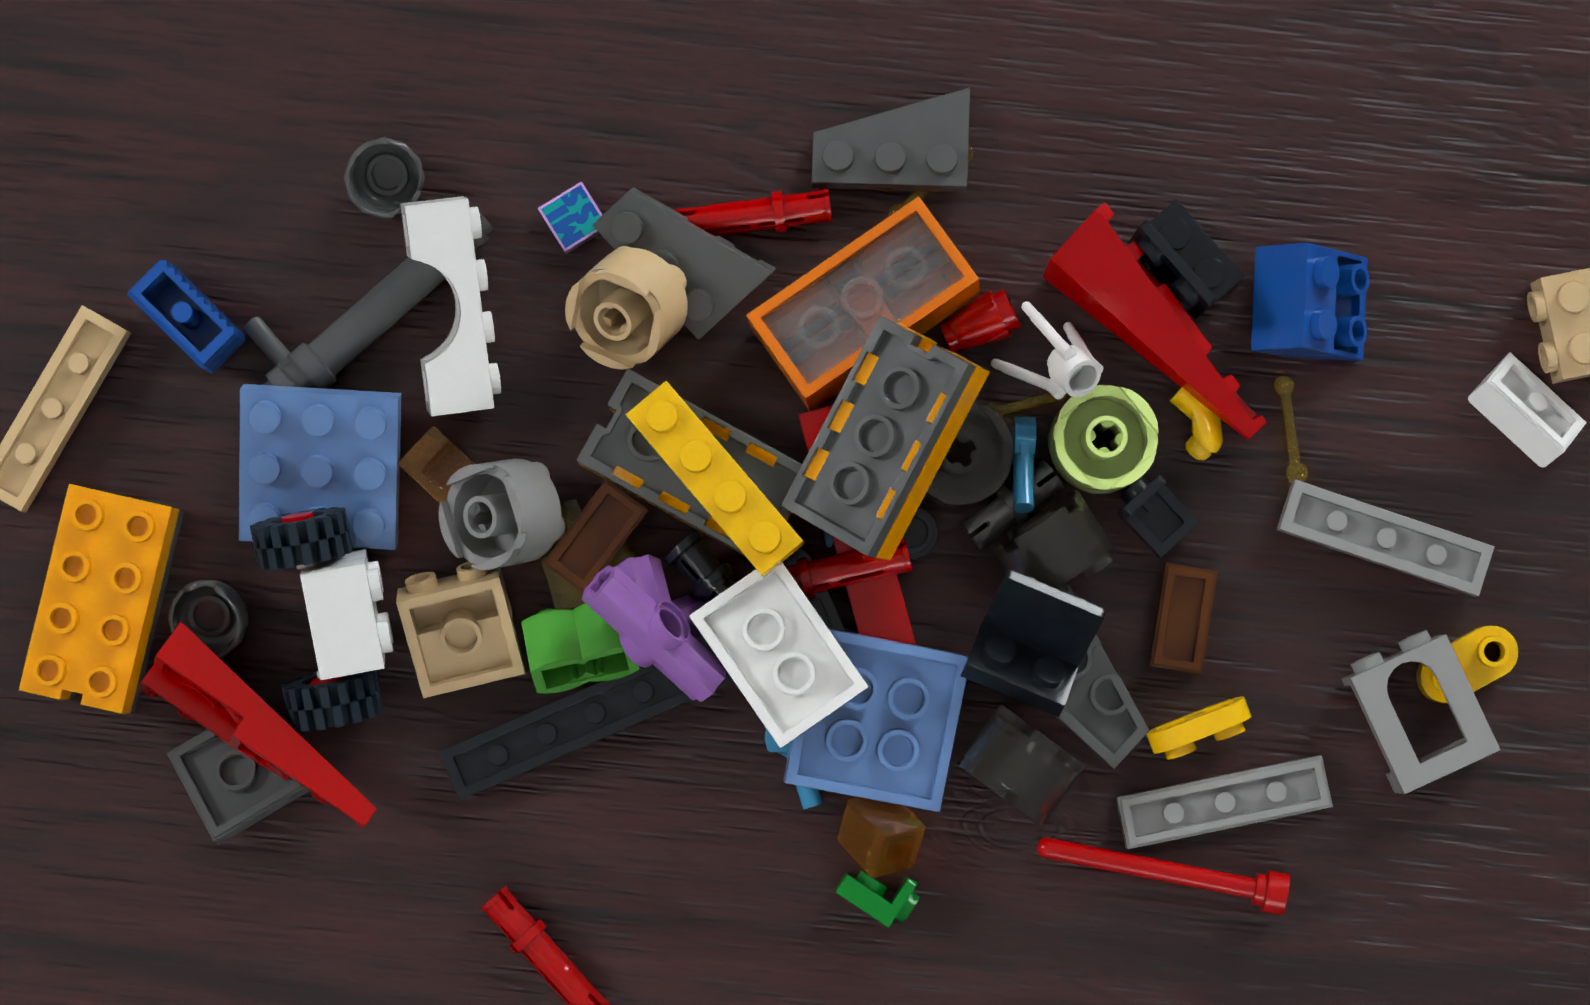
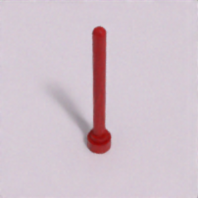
M1043 838L1037 844L1038 854L1045 859L1249 898L1252 905L1260 906V911L1282 916L1287 904L1290 874L1268 870L1266 875L1257 873L1255 878L1053 838Z

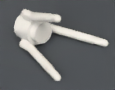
M1023 302L1022 310L1055 347L1047 360L1048 372L1051 378H1046L1000 359H993L991 366L1007 375L1047 390L1058 400L1063 398L1066 393L1076 398L1090 393L1097 386L1104 367L1092 356L1073 324L1066 322L1063 325V329L1072 344L1069 345L1030 302Z

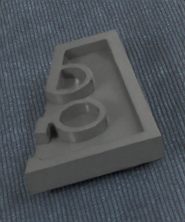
M970 87L813 132L812 188L967 192Z
M634 187L624 194L593 224L595 229L614 249L621 246L644 249L661 257L668 264L675 265L682 270L687 280L685 291L688 301L684 325L698 340L776 269L763 260L757 261L736 249L733 243L719 235L715 237L690 223L687 217Z
M1067 585L1062 590V592L1075 596L1070 585ZM1096 634L1078 666L1065 707L1057 718L1108 766L1115 769L1150 730L1122 679L1116 673Z

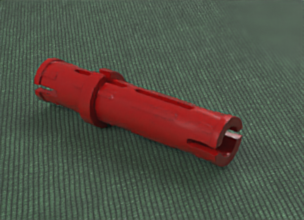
M828 188L782 195V191H773L770 197L674 209L676 212L687 217L690 223L715 237L718 235L723 236L776 229V233L787 232V227L833 222Z
M902 538L891 560L869 557L858 550H853L808 561L807 557L796 559L797 564L785 566L808 600L816 598V593L913 571L905 538Z
M506 885L480 908L512 942L509 948L515 955L521 952L567 1005L611 1004L596 990L544 931L547 925L540 918L535 921L511 894Z

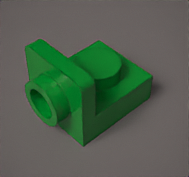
M862 870L856 878L846 872L835 888L837 894L888 928L895 918L903 923L920 898V896L913 892L918 884L917 881L908 875L890 901L883 897L888 887Z

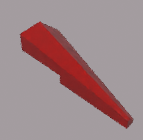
M1104 202L1093 211L1050 258L1042 277L1181 388L1183 387L1247 440L1251 439L1266 425L1267 421L1262 415L1257 416L1236 393L1240 384L1234 376L1230 374L1222 378L1206 355L1212 349V346L1165 283L1160 284L1138 260L1143 252L1135 241L1127 245L1122 242L1108 223L1114 216V213Z
M182 622L179 623L156 654L154 665L141 681L140 690L152 698L157 694L176 707L178 714L190 722L192 720L196 721L218 736L221 741L285 781L291 777L311 791L314 799L324 805L330 804L353 820L356 825L364 828L377 808Z

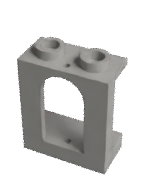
M1427 630L1399 641L1398 644L1402 651L1383 659L1380 652H1376L1353 662L1351 667L1354 673L1341 679L1344 686L1352 687L1388 764L1390 772L1386 773V776L1394 793L1407 794L1501 750L1447 635L1430 637ZM1410 661L1425 665L1435 675L1464 738L1418 759L1393 708L1387 691L1388 678L1392 671L1400 664Z

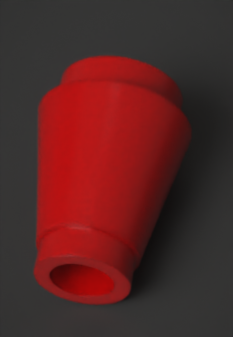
M1002 289L994 294L990 290L951 317L949 321L941 324L940 327L952 352H957L961 349L964 350L1012 337L1011 331L1021 327V323L1007 293Z

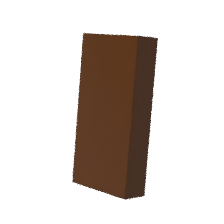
M606 479L543 564L583 593L596 574L612 562L649 510Z
M1164 563L1148 666L1202 674L1218 571Z

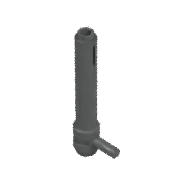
M480 212L482 238L473 239L475 253L490 241L488 235L495 230ZM408 257L309 344L302 342L292 352L287 349L260 317L252 318L244 326V331L275 365L265 375L268 380L262 385L330 388L337 381L336 375L446 278L435 267Z

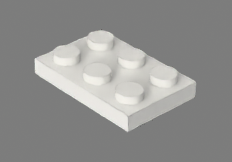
M783 563L764 578L755 569L689 615L780 748L868 688L864 679Z

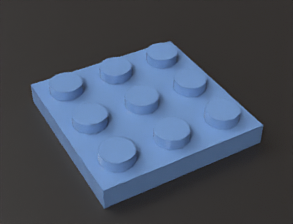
M243 384L240 388L239 541L253 542L250 525L258 521H266L265 519L281 517L284 514H294L305 510L313 511L318 508L343 507L346 509L353 548L396 550L399 536L401 393Z
M828 628L864 679L868 688L791 741L783 781L787 784L940 812L966 684V678L961 677V673L968 655Z

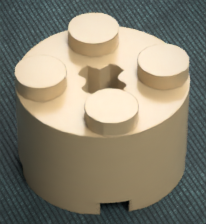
M628 246L618 247L587 272L569 291L565 305V316L570 331L574 328L576 329L583 341L580 345L582 350L590 358L604 366L623 370L646 362L680 331L686 320L688 301L685 291L687 285L685 274L677 266L668 264L661 257L650 251Z

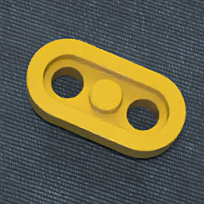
M1498 626L1479 627L1451 642L1473 692L1509 673L1518 659L1516 640L1506 629ZM1489 642L1496 643L1500 648V656L1494 662L1489 661L1484 654L1485 646ZM1420 663L1416 673V681L1421 693L1433 702L1448 703L1435 675L1428 667Z
M1240 696L1157 726L1146 735L1153 753L1164 752L1167 760L1195 751L1197 748L1194 741L1214 735L1215 740L1220 741L1244 732L1243 722L1252 716L1245 697Z

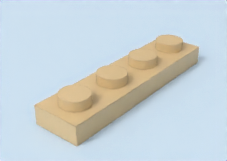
M83 305L80 307L0 444V500L21 512L26 513L127 342L131 332Z

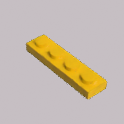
M667 381L662 383L625 414L763 578L805 544Z

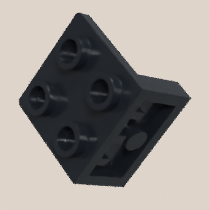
M1176 199L1150 222L1146 220L1139 226L1128 241V244L1135 241L1143 252L1138 260L1152 275L1155 273L1168 286L1185 311L1189 312L1195 319L1200 317L1245 277Z
M1007 570L977 630L961 677L1059 717L1065 707L1078 666L1100 628L1106 611L1080 597L1062 592L1032 577Z

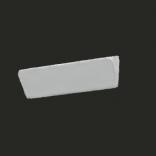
M1511 352L1499 362L1468 397L1469 402L1542 468L1563 454L1587 423Z

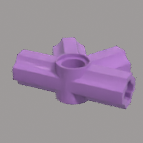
M647 554L642 557H629L615 567L608 565L598 572L591 583L584 589L581 600L619 633L623 650L632 662L638 666L647 668L654 665L692 700L697 699L699 702L714 694L716 688L725 679L727 670L720 660L698 641L703 636L689 617L693 612L704 606L706 602L692 599L689 595L671 601L659 558Z

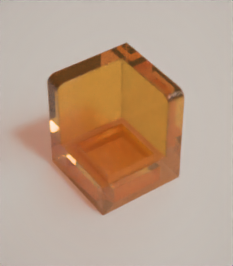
M433 425L397 464L440 504V501L447 500L451 485L446 486L450 477L459 469L475 463Z
M855 797L848 799L837 839L841 846L873 879L913 868L926 826L907 806Z

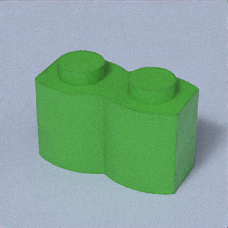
M586 603L573 610L545 609L521 622L530 672L537 693H558L574 689L588 681L615 680L628 676L640 669L623 650L619 633Z

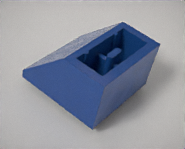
M1311 243L1256 247L1251 350L1280 357L1363 361L1364 343L1367 338L1365 322L1366 292L1370 280L1367 270L1368 258Z

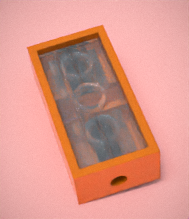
M918 196L746 316L758 340L807 409L813 411L841 391L880 315L899 322L923 335L980 295V282L978 276Z

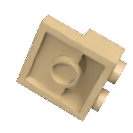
M1590 268L1541 277L1530 283L1532 291L1527 294V305L1532 321L1539 322L1543 342L1538 345V355L1543 371L1550 373L1552 384L1590 377Z
M468 561L456 568V575L437 579L434 572H422L405 580L406 587L398 588L396 604L423 698L525 674V664L514 627L512 608L501 568L478 570L470 567L474 564Z

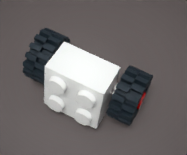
M331 507L328 509L318 508L313 511L305 510L294 514H284L281 517L265 519L266 521H258L250 525L258 569L278 570L283 567L286 569L295 567L296 569H301L300 578L318 671L312 673L311 676L303 675L297 677L296 680H289L281 686L288 724L295 731H311L315 728L318 731L326 730L331 726L337 728L345 726L344 724L358 723L362 719H370L375 717V714L382 713L384 709L376 670L385 668V653L393 652L392 629L388 612L378 613L376 601L384 600V588L379 562H368L366 549L352 551L353 546L346 509L343 507Z

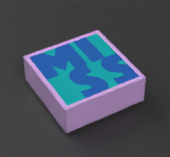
M582 181L538 208L565 254L600 234L593 224L602 216V213Z

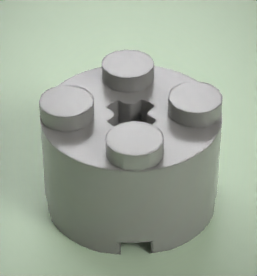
M514 458L465 466L450 477L446 486L451 485L447 499L440 501L438 512L439 524L446 545L457 558L464 557L474 564L470 567L478 570H491L535 561L545 555L555 542L561 540L565 532V522L561 516L558 493L550 479L547 467L537 461L531 462L525 459Z

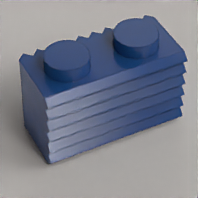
M159 260L127 293L200 368L211 374L245 342V334L238 330V327L222 311L216 308V305L209 301V298L202 294V291L195 287L194 283L188 280L187 276L181 273L179 268L167 260Z

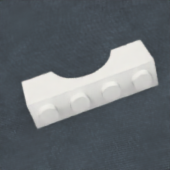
M464 196L401 203L407 256L413 260L429 264L440 271L448 281L455 299V319L448 337L435 351L420 359L427 411L431 416L492 409L494 408L493 395L501 394V381L498 364H489L486 343L495 342V333L491 311L482 312L480 291L488 290V276L485 260H476L473 239L482 238L478 207L469 208V200Z

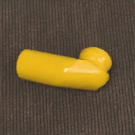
M1183 387L1180 388L1170 399V402L1192 421L1193 435L1185 444L1187 452L1194 459L1204 461L1211 456V453H1217L1223 443L1221 419Z

